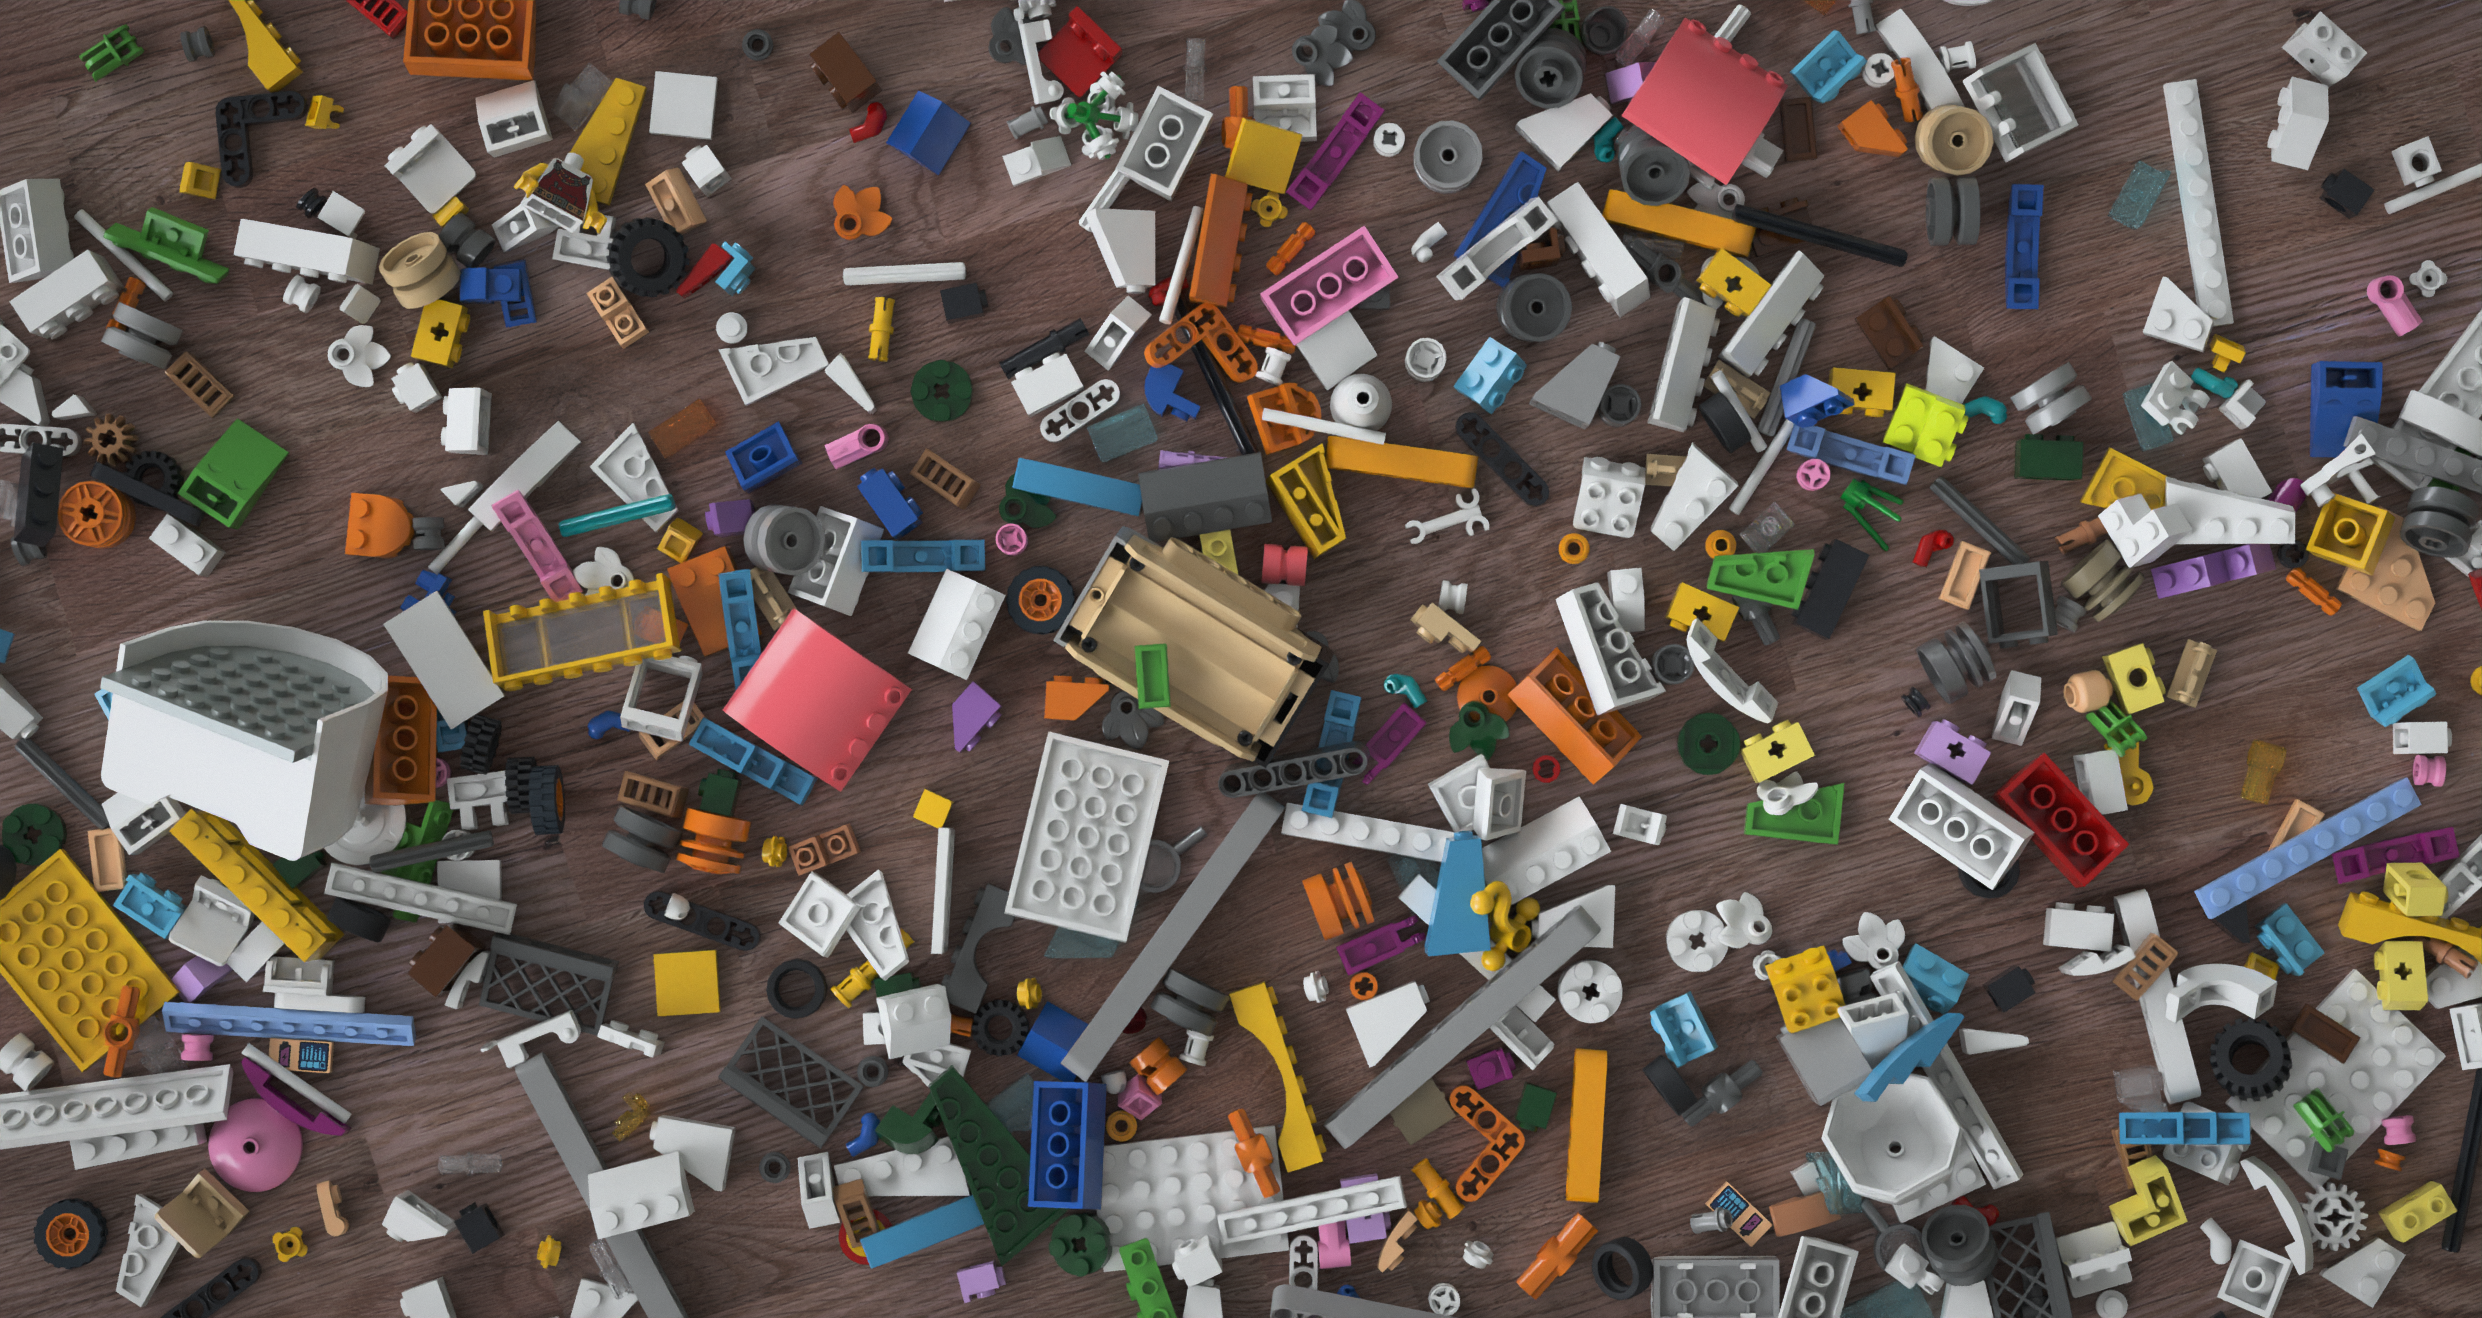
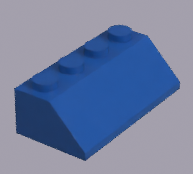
M1034 1081L1028 1207L1101 1210L1107 1084Z

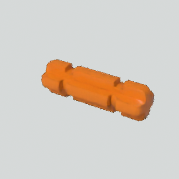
M1302 222L1296 229L1297 233L1295 235L1292 234L1278 249L1277 255L1272 256L1266 263L1267 269L1274 275H1279L1285 269V264H1289L1305 246L1304 242L1309 241L1315 235V229L1307 222Z
M129 277L124 287L127 290L125 293H121L116 307L121 302L136 308L140 300L137 297L139 294L142 295L146 284L137 278ZM114 318L110 319L106 326V329L107 327L114 326L123 331L127 328L126 325L116 321Z
M1243 324L1238 328L1237 335L1243 343L1253 342L1255 346L1280 348L1282 352L1290 354L1295 352L1296 345L1294 346L1286 335L1285 337L1280 336L1281 333L1261 328L1253 330L1252 326Z
M2299 567L2293 568L2286 576L2287 582L2293 587L2298 586V591L2314 604L2321 605V609L2328 615H2334L2340 609L2342 603L2336 597L2329 596V592L2311 577L2307 578L2306 573Z
M1484 646L1478 647L1472 652L1471 656L1468 654L1451 666L1447 673L1444 671L1437 676L1435 682L1442 691L1448 690L1454 686L1453 683L1455 681H1461L1478 669L1477 666L1479 664L1483 665L1489 661L1491 655Z

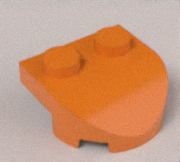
M1283 383L1280 386L1247 396L1266 455L1298 446L1315 435L1313 430L1262 420L1264 408L1321 419V408L1317 398L1311 391L1307 392L1297 386V383Z
M351 493L345 554L384 559L398 556L397 553L404 546L410 545L414 535V517L411 513H408L403 505L404 502L400 499L383 495Z

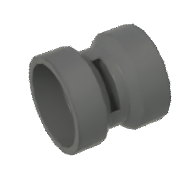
M620 0L619 13L628 16L632 13L638 14L641 19L651 20L657 0Z
M443 517L413 518V529L416 530V538L413 540L414 550L445 549V542L441 537V530L444 528Z

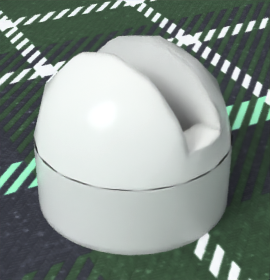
M673 893L664 916L675 920L684 919L690 910L688 900L681 895Z
M1125 1070L1101 1075L1102 1084L1107 1085V1092L1117 1094L1125 1090L1127 1085Z

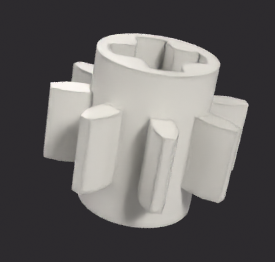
M1018 0L1019 7H1022L1024 14L1028 13L1030 20L1043 19L1052 15L1050 7L1057 6L1055 0Z

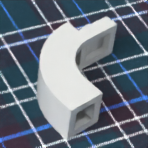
M2204 964L2191 967L2178 973L2176 987L2172 988L2166 997L2167 1010L2165 1017L2176 1023L2201 1006L2224 1005L2256 1019L2273 1007L2277 981L2258 971L2231 964Z

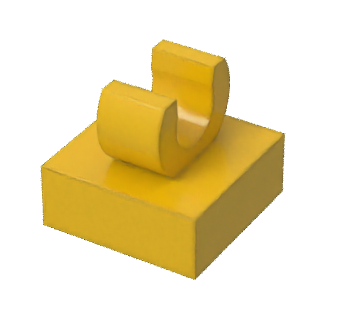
M323 95L312 96L305 126L314 129H337L340 127V124L332 122L330 114L333 111L343 113L344 108L339 105H333L334 99Z
M2214 334L2209 344L2211 351L2216 353L2212 361L2213 368L2222 372L2226 371L2230 360L2241 363L2246 354L2243 345L2217 334Z

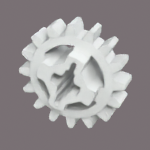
M2327 1182L2326 1190L2321 1185H2317L2315 1189L2316 1194L2306 1192L2305 1196L2309 1201L2307 1203L2299 1202L2301 1208L2305 1209L2304 1215L2309 1226L2312 1243L2318 1240V1247L2321 1249H2325L2329 1243L2330 1250L2337 1251L2339 1243L2344 1248H2350L2348 1241L2350 1238L2356 1241L2360 1240L2356 1232L2358 1229L2366 1230L2367 1227L2360 1224L2361 1219L2368 1218V1214L2360 1212V1208L2365 1205V1202L2361 1200L2355 1201L2358 1195L2356 1191L2351 1190L2346 1194V1185L2340 1183L2336 1190L2334 1183ZM2339 1197L2343 1198L2348 1203V1205L2350 1206L2349 1210L2344 1209L2341 1206V1200H2339ZM2322 1200V1204L2314 1210L2316 1205ZM2333 1211L2343 1215L2333 1218L2332 1222L2321 1218L2332 1215ZM2314 1223L2321 1224L2324 1227L2326 1236L2316 1229ZM2348 1223H2350L2347 1230L2344 1233H2342V1230L2347 1226Z

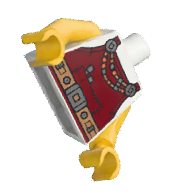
M567 153L564 161L554 158L549 164L539 163L523 172L521 178L514 185L516 190L519 187L526 192L525 197L521 201V206L572 233L583 223L584 219L583 228L588 229L592 226L599 234L607 222L605 215L598 211L595 191L592 189L593 179L588 174L580 171L584 159L576 153Z

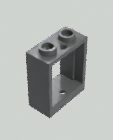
M2048 561L1979 569L1989 644L1999 643L2000 649L2017 647L2018 640L2029 639L2030 645L2048 643V636L2058 635ZM2037 575L2043 629L2004 634L1998 580Z

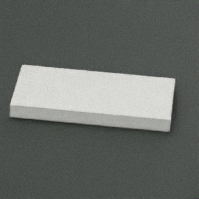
M435 591L383 624L450 729L455 728L505 696L501 688L493 683L492 674L438 591Z
M949 827L938 829L931 954H943L948 951L955 829Z

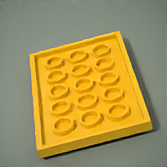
M59 849L13 887L4 899L0 900V973L81 1072L87 1071L108 1053L109 1046L104 1045V1028L110 1021L111 1013L117 1012L123 986L129 985L140 989L135 1017L139 1018V1027L163 1008L164 1002H170L180 993L170 977L100 892L96 891L91 881L64 849ZM119 1023L116 1027V1034L122 1040L127 1038L128 1029L124 1024Z

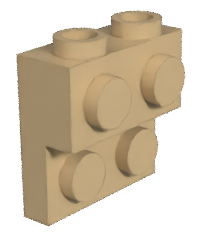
M1431 603L1428 608L1422 604L1410 619L1419 628L1416 633L1429 644L1434 640L1439 644L1448 635L1451 637L1448 643L1463 654L1466 650L1470 653L1473 652L1481 643V640L1434 603Z

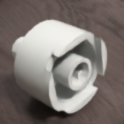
M1593 959L1580 960L1567 967L1561 974L1557 987L1558 997L1564 1010L1573 1018L1585 1023L1603 1022L1611 1017L1618 1009L1623 994L1621 980L1617 973L1608 965ZM1592 983H1595L1596 996H1590L1589 999H1585L1586 993L1582 991L1583 987H1590Z

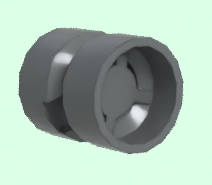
M460 212L446 224L439 237L445 245L449 254L456 253V259L466 268H477L492 251L496 240L483 229L475 230L476 224Z
M1625 384L1613 385L1604 392L1597 408L1598 415L1608 426L1614 428L1624 427L1630 424L1639 414L1641 400L1637 391L1631 386Z
M1671 644L1663 646L1655 651L1651 657V673L1662 684L1675 685L1683 683L1693 673L1694 662L1689 650L1682 645Z
M1868 968L1836 976L1845 1005L1877 997V994L1870 991L1874 984L1870 978L1871 974Z

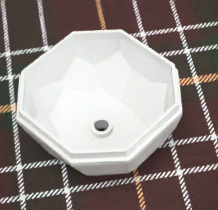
M1911 1073L1904 1084H1888L1876 1102L1862 1101L1854 1094L1861 1084L1832 1100L1822 1141L1854 1193L1883 1203L1902 1205L1918 1199L1951 1177L1964 1130L1932 1078ZM1898 1145L1901 1147V1150L1898 1153H1892L1890 1148Z

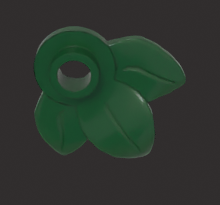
M1015 473L1011 475L1005 484L1006 496L999 505V513L1002 519L1009 524H1020L1023 522L1031 528H1041L1051 524L1056 519L1054 512L1046 506L1051 497L1012 488ZM1018 504L1021 508L1020 512L1017 515L1010 514V505Z
M1469 701L1461 708L1459 720L1450 728L1449 742L1454 753L1460 752L1470 745L1478 755L1482 753L1484 758L1489 760L1496 750L1497 739L1508 738L1510 733L1506 721L1501 716L1490 713L1487 706L1482 702ZM1477 711L1480 714V719L1473 720L1470 712Z

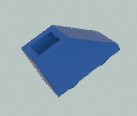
M1807 374L1780 385L1785 418L1801 428L1811 427L1817 421L1828 416L1838 415L1844 409L1855 405L1853 398Z

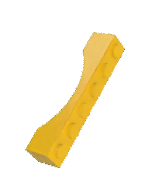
M228 0L238 14L246 34L248 66L269 92H279L303 73L297 65L301 62V59L290 46L286 49L279 42L282 35L271 22L267 25L260 18L263 11L254 0Z
M2362 891L2360 894L2350 892L2338 923L2342 936L2372 945L2387 939L2403 936L2437 938L2459 946L2473 955L2482 964V926L2481 928L2469 926L2468 922L2456 917L2448 920L2439 916H2406L2392 901L2389 903L2379 900L2376 895Z
M1264 981L1230 992L1229 996L1238 1023L1252 1032L1267 1047L1282 1074L1286 1091V1112L1283 1127L1278 1138V1145L1287 1172L1289 1173L1322 1162L1321 1154L1327 1152L1322 1135L1315 1136L1312 1124L1316 1123L1317 1120L1312 1105L1305 1106L1302 1094L1307 1093V1089L1302 1075H1295L1292 1065L1298 1062L1292 1045L1286 1047L1282 1036L1288 1033L1283 1016L1276 1017L1273 1005L1278 1004L1273 986L1267 988Z

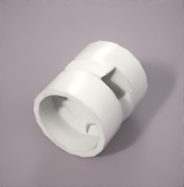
M1420 338L1413 342L1408 348L1404 360L1408 374L1421 382L1434 380L1445 367L1447 360L1446 351L1438 341L1431 338Z
M19 1033L1 1049L0 1070L5 1074L12 1073L13 1081L25 1092H28L46 1076L53 1067L54 1061L42 1050L36 1052L34 1050L35 1044L23 1033Z

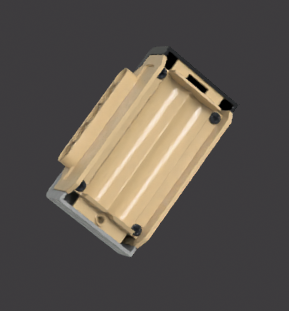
M1122 526L1113 538L1053 640L1063 647L1066 646L1065 649L1076 660L1090 667L1099 676L1137 699L1134 646L1167 644L1171 707L1154 709L1210 743L1221 746L1240 758L1250 761L1256 760L1255 762L1264 768L1268 766L1334 655V652L1329 647L1296 628L1302 616L1291 606L1179 539L1171 537L1163 548L1135 530Z

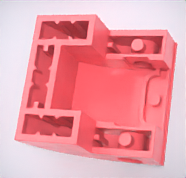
M1685 17L1634 94L1622 117L1727 185L1774 113L1788 85L1784 83V79L1774 71L1767 72L1758 66L1757 60L1748 54L1741 55L1732 49V44L1725 38H1716L1708 33L1706 27L1701 22L1694 19L1690 21Z
M793 608L730 698L723 711L776 750L841 792L912 689L854 650L840 638Z

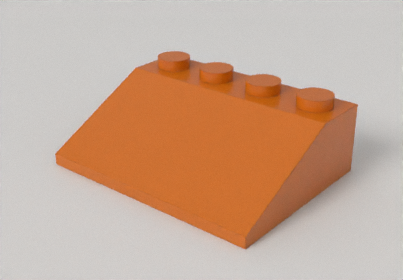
M409 0L403 63L410 75L533 80L536 53V0Z

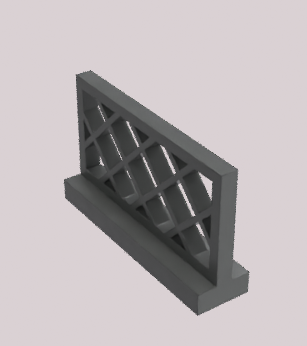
M497 932L492 937L491 954L479 1006L538 1021H545L555 1017L547 1005L561 998L568 1011L573 1010L581 1027V1032L598 1036L600 1026L604 1022L613 979L617 973L619 961L511 933L507 935ZM498 954L510 957L516 968L502 975L496 965ZM519 960H523V961H527V962H525V963H523V964L521 965V963L519 962ZM531 963L539 964L546 976L534 983L524 970V967ZM548 967L554 968L556 970L551 972ZM519 971L527 987L514 994L505 979ZM561 971L570 972L576 981V984L564 991L554 975ZM495 973L498 979L492 982L493 975ZM579 975L586 976V978L581 980ZM592 978L605 981L603 993L595 998H592L584 985L585 982ZM549 979L558 994L544 1002L535 986ZM499 982L509 998L502 1002L488 999L490 988ZM579 987L588 1002L574 1009L565 994ZM531 990L539 1003L532 1010L523 1008L517 997ZM601 999L600 1006L598 1007L596 1001ZM510 1001H512L515 1006L510 1005V1004H507V1003L510 1002ZM591 1005L597 1015L595 1026L584 1024L577 1013ZM542 1008V1010L544 1011V1013L537 1012V1011Z
M762 1016L718 1076L719 1080L820 1149H822L836 1126L864 1088L863 1085ZM762 1026L774 1032L776 1045L763 1048L757 1047L756 1035ZM778 1036L788 1043L779 1044ZM753 1041L754 1049L746 1050ZM794 1046L800 1050L802 1063L783 1066L780 1048ZM777 1049L780 1067L761 1070L759 1052ZM755 1053L758 1071L744 1073L735 1066L742 1055ZM804 1054L813 1059V1061L805 1062ZM822 1065L826 1070L827 1080L809 1084L806 1066ZM803 1067L805 1085L787 1088L784 1070ZM781 1071L784 1088L770 1091L764 1086L762 1074ZM830 1072H832L839 1078L831 1080ZM759 1075L760 1083L750 1076ZM845 1081L855 1088L848 1099L834 1101L832 1083ZM828 1084L831 1102L813 1105L810 1087ZM806 1088L809 1106L795 1108L790 1104L788 1092ZM785 1092L786 1101L776 1094ZM844 1104L837 1114L835 1105ZM832 1106L834 1119L826 1129L816 1122L814 1109ZM810 1110L811 1118L802 1113V1111Z
M2050 1212L1989 1226L1991 1232L1997 1231L2006 1237L1998 1251V1259L2014 1268L2004 1283L1993 1277L1992 1272L1986 1277L1995 1318H2002L2001 1313L2008 1318H2015L2014 1316L2023 1302L2039 1311L2035 1318H2041L2042 1315L2048 1318H2073ZM2033 1224L2035 1237L2029 1246L2013 1237L2020 1226ZM2013 1228L2010 1234L2003 1231L2004 1229ZM2010 1240L2026 1250L2016 1265L2001 1256ZM2036 1242H2037L2039 1254H2038L2037 1252H2035L2034 1250H2032V1248H2033V1246L2035 1245ZM2029 1253L2041 1260L2042 1267L2035 1277L2019 1268ZM2017 1271L2032 1280L2023 1296L2008 1287ZM2043 1273L2046 1285L2039 1281V1278ZM1994 1282H1995L1996 1284H1998L1999 1286H2001V1288H2000V1290L1998 1291L1997 1294H1996ZM2035 1284L2043 1287L2048 1292L2049 1298L2042 1308L2026 1299ZM2004 1290L2009 1291L2020 1299L2011 1314L2001 1309L1998 1304V1299ZM2049 1304L2051 1305L2053 1316L2045 1311Z

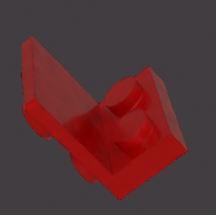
M1076 6L1068 14L1069 21L1038 52L1039 61L1078 98H1081L1090 89L1091 85L1102 77L1100 75L1101 72L1106 73L1123 54L1122 48Z

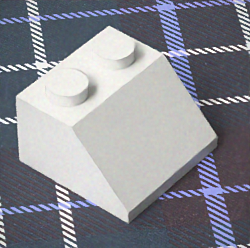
M482 388L449 389V396H444L443 413L447 415V427L442 428L441 444L446 445L445 451L459 454L488 455L492 393Z
M933 984L877 997L889 1059L950 1045L951 1013L945 986Z

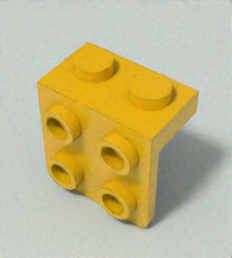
M1824 945L1817 948H1809L1800 954L1781 958L1765 965L1788 1032L1795 1033L1840 1017L1838 1007L1846 1005L1833 965Z

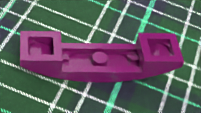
M1359 92L1342 115L1341 120L1307 166L1302 169L1286 193L1311 211L1356 153L1385 110Z
M2453 827L2396 837L2332 853L2338 884L2385 873L2387 863L2422 862L2423 864H2431L2460 857Z
M244 1057L241 1061L244 1071L255 1090L273 1109L285 1118L309 1130L329 1135L342 1136L349 1133L352 1129L346 1123H342L326 1111L320 1112L315 1117L270 1084L275 1077L248 1057Z

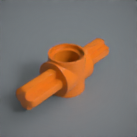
M1245 86L1230 87V116L1222 120V144L1225 148H1230V158L1242 118L1255 121L1253 116H1248V89Z
M125 985L122 987L117 1012L111 1013L110 1021L104 1028V1045L109 1046L103 1073L108 1077L120 1078L122 1076L127 1051L133 1050L134 1042L140 1034L139 1018L135 1017L140 989L134 986ZM119 1023L124 1024L128 1029V1036L125 1040L120 1039L116 1034V1027Z
M1241 1108L1231 1112L1228 1115V1119L1239 1141L1235 1144L1234 1148L1244 1171L1253 1173L1263 1197L1268 1198L1280 1192V1187L1269 1165L1273 1162L1274 1158L1264 1135L1255 1133L1245 1109Z

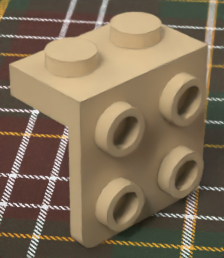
M204 1168L181 1194L155 1214V1219L189 1253L196 1258H201L230 1235L249 1213V1210Z

